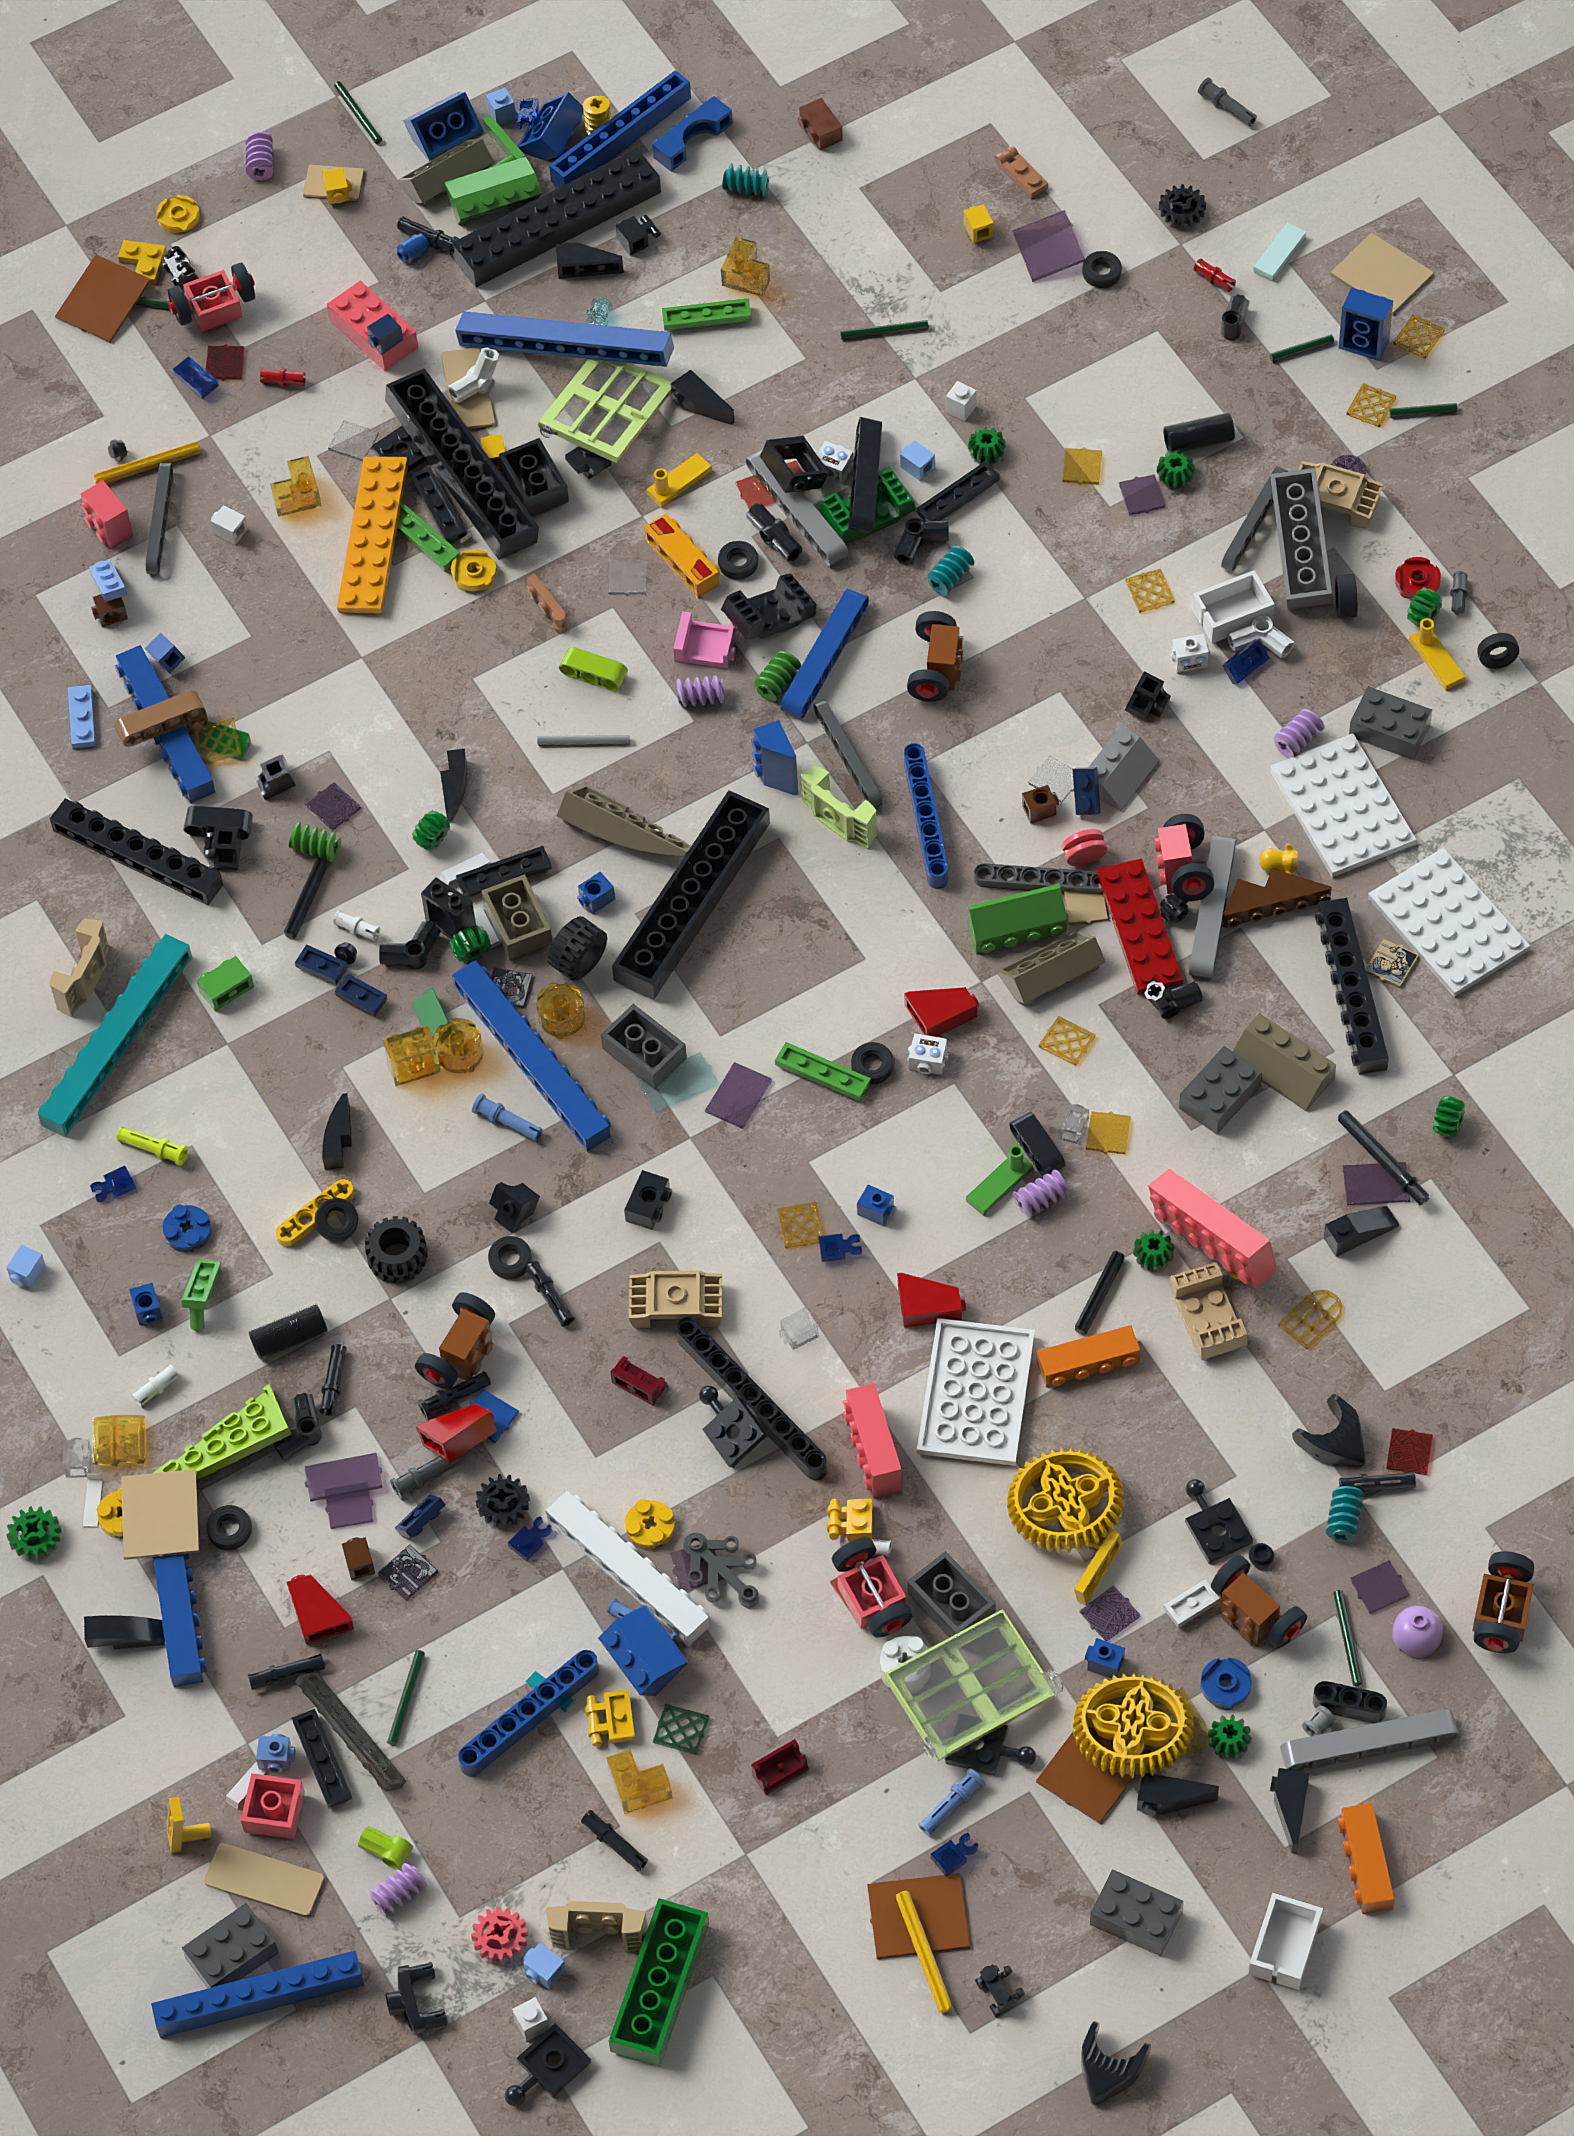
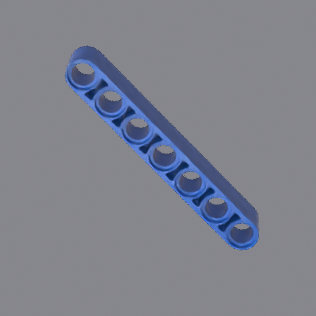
M848 588L844 591L785 693L780 706L781 711L802 719L805 717L865 613L869 603V596Z
M911 743L904 749V768L928 884L932 888L941 889L948 883V863L924 748L920 744Z
M587 1649L578 1652L463 1746L458 1753L462 1773L467 1776L479 1774L562 1704L590 1683L599 1672L596 1654ZM586 1662L592 1663V1666L589 1668L581 1667ZM566 1678L573 1679L569 1684L562 1683ZM546 1694L554 1695L553 1698L548 1700L542 1698ZM526 1710L535 1711L529 1716L523 1714ZM507 1726L515 1727L512 1731H504V1728ZM487 1742L496 1743L490 1748L484 1746ZM468 1758L476 1759L471 1764L465 1763V1760Z

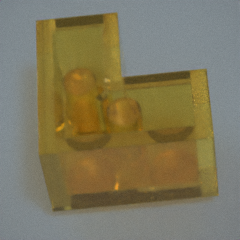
M735 237L721 268L722 286L761 297L764 296L770 282V265L756 261V242Z
M309 456L287 461L290 479L270 483L278 517L321 507L319 490Z
M631 1749L606 1757L608 1770L624 1814L673 1798L671 1784L663 1764L639 1772Z

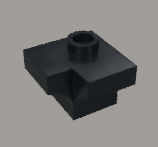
M580 446L565 454V460L578 474L583 473L588 479L612 465L611 460Z
M1144 671L1126 705L1125 711L1144 721L1149 712L1160 717L1171 697L1163 688L1165 681Z
M283 754L260 764L262 773L255 777L265 800L296 786Z
M215 826L214 832L206 833L204 856L205 858H214V867L216 869L238 870L242 840L238 827Z
M503 1182L496 1184L489 1204L498 1210L494 1220L511 1233L517 1231L522 1222L534 1214L540 1195L524 1183L516 1186H510Z

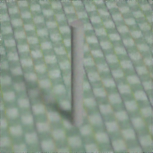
M630 735L537 736V744H630Z

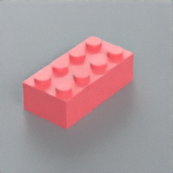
M361 280L327 303L329 320L384 372L418 348L416 331ZM389 314L401 326L403 341L381 354L377 348H372L368 343L367 326Z
M875 1383L846 1390V1400H843L845 1410L843 1415L846 1425H850V1438L853 1447L857 1449L858 1454H856L859 1468H863L865 1475L863 1480L866 1490H871L873 1498L902 1491L901 1466Z

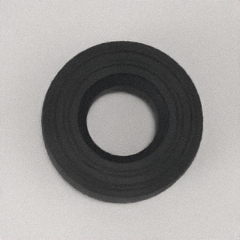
M1093 252L1083 262L1082 274L1085 281L1091 286L1107 288L1116 284L1121 277V262L1111 252ZM1105 264L1111 270L1107 274L1100 275L1095 273L1093 269L1096 265Z
M745 541L727 543L718 554L720 571L726 577L736 580L751 576L758 567L756 549ZM736 554H742L747 558L746 563L741 566H734L729 560Z
M1508 633L1492 634L1483 639L1478 645V658L1483 666L1490 669L1506 667L1513 663L1519 655L1518 642L1513 635ZM1496 648H1507L1504 652L1500 654H1490V652Z
M868 1042L860 1045L854 1051L851 1058L852 1071L871 1078V1084H878L888 1079L894 1068V1058L891 1051L885 1045L877 1042ZM876 1056L881 1060L882 1064L876 1070H869L864 1067V1060L867 1057Z
M342 1198L326 1200L315 1213L316 1229L323 1238L329 1241H344L351 1237L358 1227L359 1218L357 1210L349 1201ZM340 1211L344 1214L346 1223L342 1228L334 1229L328 1224L327 1217L330 1212Z
M505 1236L492 1244L488 1253L490 1268L497 1276L504 1279H515L526 1273V1266L532 1262V1253L529 1245L523 1239L516 1236ZM505 1251H516L520 1256L519 1260L513 1265L504 1264L501 1261V1255Z
M225 1505L211 1513L206 1529L210 1541L215 1546L224 1550H233L241 1547L248 1541L252 1531V1524L245 1510L235 1505ZM229 1519L235 1520L239 1524L236 1533L224 1535L220 1532L222 1522Z

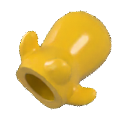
M1291 844L1285 845V851L1269 848L1265 849L1260 855V866L1265 872L1271 873L1273 868L1293 875L1297 871L1298 852L1294 850Z

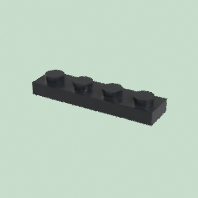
M984 461L917 507L916 512L925 522L941 521L998 482L1000 474Z
M429 466L411 474V481L442 537L448 543L465 537L467 535L466 530L431 467Z
M540 846L456 875V881L461 893L466 897L481 893L484 889L522 875L529 877L552 869L544 846Z
M315 1708L292 1717V1723L328 1809L351 1800V1793Z

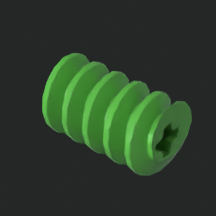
M776 652L774 658L770 660L764 671L754 681V687L758 694L768 701H776V696H780L782 693L781 689L787 687L786 683L792 680L791 676H795L796 670L800 669V661L788 652Z
M297 822L291 832L289 848H293L296 852L301 850L303 854L310 852V855L313 857L318 855L321 859L327 858L328 861L333 862L338 856L341 847V839L336 840V833L332 832L327 837V830L324 829L319 835L318 827H314L313 831L310 832L309 824L302 830L301 822Z

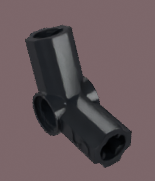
M919 518L908 519L905 522L904 532L894 552V558L899 563L907 565L913 563L919 547L924 542L949 541L948 521L923 522Z
M428 920L422 921L412 940L407 943H381L379 947L380 964L408 965L411 969L423 968L427 962V955L441 933L440 928Z
M1153 981L1147 985V990L1144 992L1146 998L1158 1010L1163 1019L1172 1018L1181 1009L1203 1001L1201 989L1195 981L1172 990L1165 987L1162 982L1157 983Z
M302 1393L292 1399L296 1426L290 1430L291 1435L272 1443L284 1460H287L307 1445L313 1446L318 1444L322 1438L312 1394ZM314 1428L313 1431L304 1433L307 1429Z

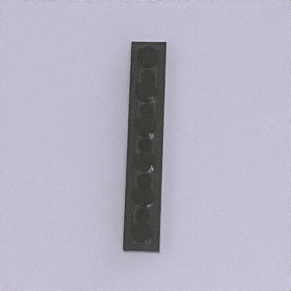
M318 1672L300 1675L296 1683L301 1688L303 1694L310 1699L317 1708V1711L332 1726L333 1731L342 1738L347 1748L355 1754L362 1763V1766L369 1771L377 1781L378 1786L385 1792L402 1788L406 1783L405 1778Z

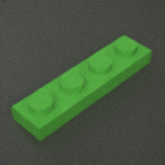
M749 298L662 308L664 331L752 321Z
M401 502L397 530L441 569L446 571L451 567L453 560L461 556L460 552Z
M785 1042L775 1059L776 1066L859 1102L871 1084V1078L788 1042Z

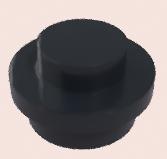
M116 439L110 441V446H108L110 457L117 462L122 461L127 456L124 442L122 440L117 441Z
M344 942L337 945L334 949L336 958L347 962L348 965L355 962L357 950L352 944Z
M1258 1543L1251 1547L1249 1560L1252 1565L1258 1568H1265L1273 1562L1274 1552L1270 1546L1265 1543Z

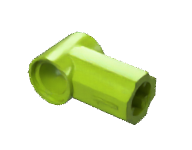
M370 1826L363 1830L358 1842L359 1848L381 1858L387 1866L395 1870H401V1865L405 1863L413 1849V1845L399 1836L391 1837Z

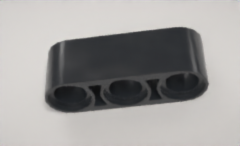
M190 806L187 808L183 830L191 836L206 837V833L214 832L215 826L238 827L242 840H245L250 835L253 814L244 809Z
M1028 1112L1009 1122L1013 1136L1042 1177L1045 1174H1051L1053 1170L1058 1171L1066 1166L1062 1154L1032 1112Z
M1321 1681L1316 1684L1313 1692L1314 1707L1317 1709L1318 1706H1323L1333 1715L1369 1723H1379L1386 1715L1387 1700L1379 1692L1329 1681ZM1320 1694H1327V1695H1329L1331 1698H1329V1699H1322V1698L1319 1697V1695H1320ZM1347 1699H1351L1356 1703L1353 1705H1348L1344 1701ZM1377 1705L1381 1709L1378 1711H1374L1370 1709L1369 1706Z

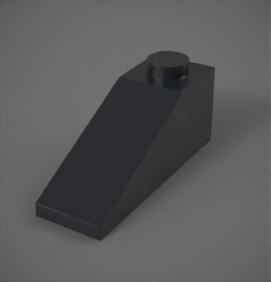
M578 242L556 244L559 279L624 273L621 255Z
M691 369L670 384V396L676 405L682 406L686 411L730 425L735 423L734 409Z
M1387 1205L1349 1213L1325 1224L1324 1240L1335 1257L1399 1227V1223Z
M1279 1768L1277 1777L1272 1776L1270 1791L1275 1792L1274 1804L1291 1853L1297 1854L1309 1773Z
M1145 1773L1144 1777L1141 1778L1137 1810L1150 1816L1156 1814L1164 1815L1218 1800L1219 1786L1157 1774L1152 1776L1150 1773Z

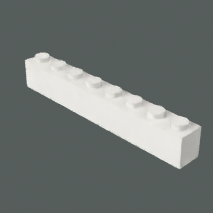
M566 1491L546 1509L547 1521L638 1603L642 1606L647 1605L657 1620L672 1633L677 1632L679 1634V1639L689 1647L710 1627L709 1613L701 1605L696 1606L686 1591L683 1589L678 1590L668 1575L665 1573L661 1575L650 1559L647 1557L643 1559L632 1543H625L614 1527L610 1526L608 1528L596 1511H589L585 1507V1503L579 1496H573Z

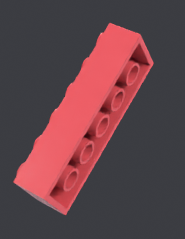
M1170 1168L1148 1185L1151 1195L1150 1200L1155 1210V1218L1160 1223H1166L1170 1226L1175 1234L1184 1236L1193 1247H1199L1210 1259L1217 1260L1226 1271L1235 1273L1244 1284H1250L1257 1289L1277 1272L1271 1242L1268 1238Z

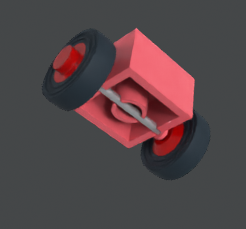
M241 262L231 266L233 282H230L225 271L221 270L183 284L185 295L179 286L169 288L168 297L170 302L168 305L172 315L176 316L179 324L183 326L192 322L191 311L202 332L242 318L240 301L235 291L239 293L243 302H249L256 298L253 287L255 285L251 273H248L245 265Z
M1175 815L1165 822L1163 828H1158L1159 838H1154L1156 852H1160V854L1156 855L1158 869H1163V871H1159L1161 885H1166L1167 894L1175 893L1178 898L1184 901H1198L1207 897L1214 889L1212 871L1203 864L1192 863L1191 850L1203 842L1205 836L1204 825L1195 815Z
M861 1537L839 1548L831 1558L837 1571L845 1572L838 1576L837 1587L859 1628L862 1629L868 1626L875 1638L885 1637L903 1628L910 1622L913 1615L906 1604V1596L886 1559L881 1555L870 1560L877 1551L876 1547L869 1537Z

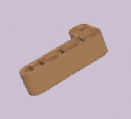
M190 690L124 716L116 721L114 727L123 745L131 747L185 725L188 726L191 733L199 734L204 731L208 717L197 692Z

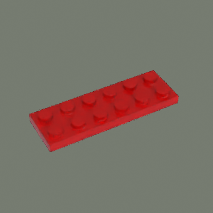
M1142 858L1097 868L1096 874L1136 993H1144L1147 990V985L1153 981L1157 983L1162 982L1165 987L1182 984L1183 978Z

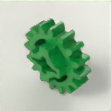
M30 1506L27 1513L22 1509L19 1511L21 1515L19 1518L12 1516L14 1524L7 1525L9 1533L6 1536L8 1541H10L11 1549H16L15 1551L18 1556L24 1553L26 1559L29 1560L31 1555H35L36 1560H39L41 1553L49 1556V1548L57 1549L54 1542H61L59 1533L62 1532V1529L58 1525L57 1516L53 1517L51 1510L44 1513L41 1506H39L37 1511H34L32 1506ZM48 1526H50V1534H49V1535H47V1533H46V1532L48 1531V1528H47ZM19 1531L22 1532L20 1541L18 1539Z

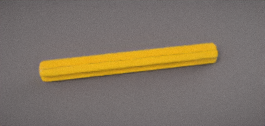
M197 441L97 472L94 474L95 483L104 481L107 484L157 468L160 463H172L200 454V445Z
M902 1891L896 1894V1900L938 2011L941 2014L952 2010V2003L909 1891Z

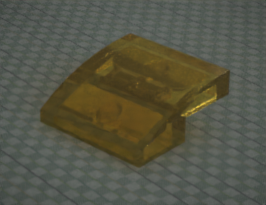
M111 1415L93 1418V1464L118 1466L119 1462L144 1464L146 1461L145 1415Z

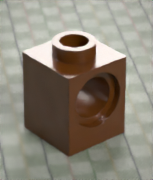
M102 594L93 597L95 606H92L91 610L94 619H99L102 627L128 619L122 597L105 602Z
M1048 785L1022 793V807L1030 824L1056 816L1059 800L1056 793L1051 792Z
M355 1537L345 1543H341L351 1580L375 1574L366 1537Z

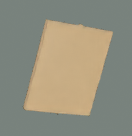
M1372 232L1330 273L1331 276L1350 288L1364 290L1368 293L1393 300L1392 315L1414 296L1434 274V272Z
M196 1469L121 1477L124 1560L199 1552Z

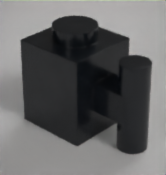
M643 215L640 218L643 224H640L635 216H632L615 225L616 238L630 256L649 247L648 234L651 233L654 238H658L661 235V232L647 215Z

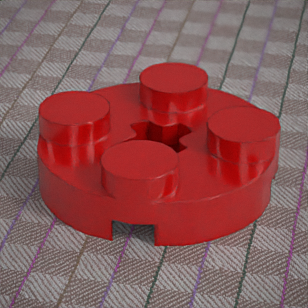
M1424 557L1406 559L1404 564L1397 567L1395 573V585L1400 591V595L1404 598L1413 599L1417 591L1422 588L1431 589L1436 592L1441 582V572L1437 565L1435 567L1430 563L1431 560ZM1415 575H1420V578L1423 580H1414Z

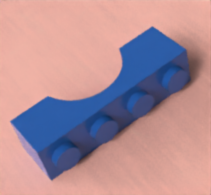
M715 96L703 102L693 113H689L684 120L671 127L666 134L654 141L652 144L653 158L672 172L687 160L685 144L690 138L703 133L718 136L733 124L732 109Z

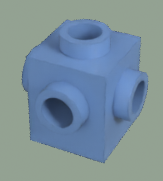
M282 1734L258 1737L256 1761L259 1770H268L272 1773L290 1770V1762L295 1761L296 1752L295 1746L291 1745L290 1738Z

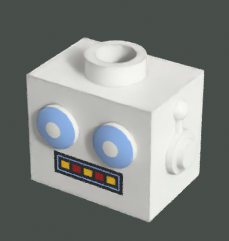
M825 441L817 456L829 471L826 479L843 484L853 467V451L846 449L842 445H835Z
M1204 634L1172 639L1170 658L1174 662L1176 673L1208 668L1210 650L1205 641Z
M914 1033L912 1045L908 1047L909 1058L907 1060L909 1062V1070L918 1071L922 1074L942 1075L943 1067H945L944 1063L949 1057V1053H947V1039Z

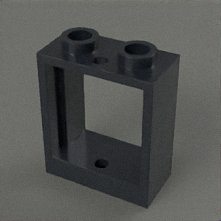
M804 436L767 440L760 454V458L785 493L822 489L829 474V471ZM796 459L805 473L793 474L784 460Z
M437 877L421 892L425 920L435 923L440 928L441 933L448 938L453 939V936L458 934L460 930L476 925L472 900Z

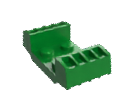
M892 469L878 473L875 520L870 534L848 529L850 497L841 500L835 492L822 499L820 513L843 542L866 537L899 522L902 517L916 510L912 498Z

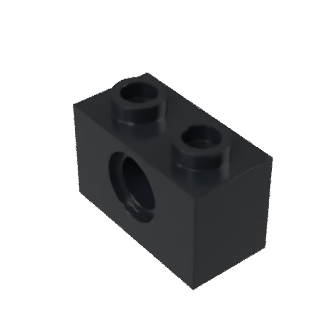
M642 1170L624 1209L625 1221L653 1230L655 1223H659L662 1218L664 1203H668L672 1195L669 1178ZM647 1199H653V1200H654V1201H652V1202H645V1200H647Z

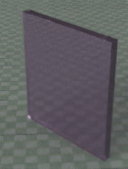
M1065 210L1012 231L1032 282L1085 261Z

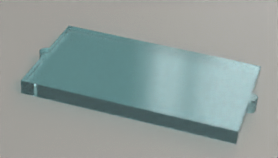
M701 1052L687 1058L655 1090L643 1080L638 1081L645 1094V1100L650 1102L656 1113L719 1084L712 1072V1066L707 1064Z

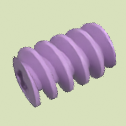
M266 132L252 133L246 139V173L251 179L257 181H266L273 175V138Z
M716 675L713 676L712 682L709 681L707 676H704L703 683L700 682L698 677H695L693 684L689 678H686L684 685L680 679H677L678 702L681 701L684 707H687L689 700L693 706H696L698 699H700L702 705H705L707 698H709L711 705L715 704L716 698L719 699L721 704L724 703L723 679L719 682Z
M1307 709L1301 710L1292 721L1286 724V727H1283L1274 736V744L1283 756L1287 758L1294 757L1293 753L1298 754L1300 748H1304L1306 742L1312 741V736L1316 737L1319 731L1325 728V725L1314 712Z
M1053 1170L1051 1175L1045 1174L1043 1179H1036L1035 1184L1030 1182L1026 1188L1021 1187L1018 1193L1015 1191L1012 1193L1020 1210L1030 1218L1032 1217V1208L1039 1213L1041 1212L1040 1204L1045 1208L1049 1207L1047 1200L1050 1199L1053 1204L1057 1203L1056 1195L1062 1200L1065 1199L1064 1191L1067 1190V1186L1062 1175L1057 1170Z
M402 1864L403 1872L396 1869L393 1871L394 1878L391 1876L385 1878L386 1885L379 1882L377 1884L378 1891L373 1888L369 1890L371 1901L383 1916L386 1917L385 1909L392 1913L395 1912L393 1903L400 1907L403 1906L402 1896L410 1900V1890L418 1894V1884L425 1888L428 1886L423 1876L413 1865Z

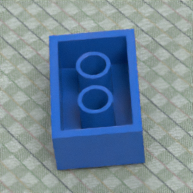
M1351 287L1342 306L1338 348L1380 361L1390 339L1393 300Z

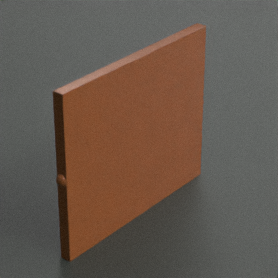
M95 255L55 317L81 329V331L88 332L111 343L148 287L151 279L125 266Z
M1089 1727L1090 1734L1101 1746L1115 1752L1113 1750V1740L1100 1737L1095 1728ZM1072 1732L1037 1778L1036 1783L1100 1824L1133 1779L1130 1774H1125L1123 1778L1119 1772L1112 1775L1110 1769L1103 1772L1101 1765L1094 1767L1092 1761H1087L1085 1754H1081L1080 1747H1077L1076 1739ZM1144 1747L1141 1755L1152 1753V1751Z
M960 1873L867 1884L871 1911L870 1923L873 1927L877 1959L917 1954L896 1900V1894L902 1891H909L932 1952L970 1948L965 1914L967 1909L964 1907Z

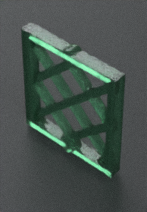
M665 1704L661 1718L658 1721L653 1743L697 1755L710 1717L706 1714ZM673 1711L680 1712L682 1714L675 1716ZM670 1712L672 1719L664 1722L665 1714ZM690 1715H691V1716H694V1717H698V1719H696V1720L693 1721V1720L691 1719ZM686 1716L690 1723L681 1726L678 1720ZM703 1721L702 1730L698 1731L695 1724ZM675 1722L678 1729L670 1732L667 1725ZM692 1726L695 1733L687 1737L684 1730ZM664 1727L667 1734L659 1738L660 1729ZM681 1732L684 1739L676 1743L673 1735ZM698 1736L697 1745L693 1747L690 1740ZM670 1738L672 1743L663 1740ZM687 1742L689 1748L681 1746V1744Z

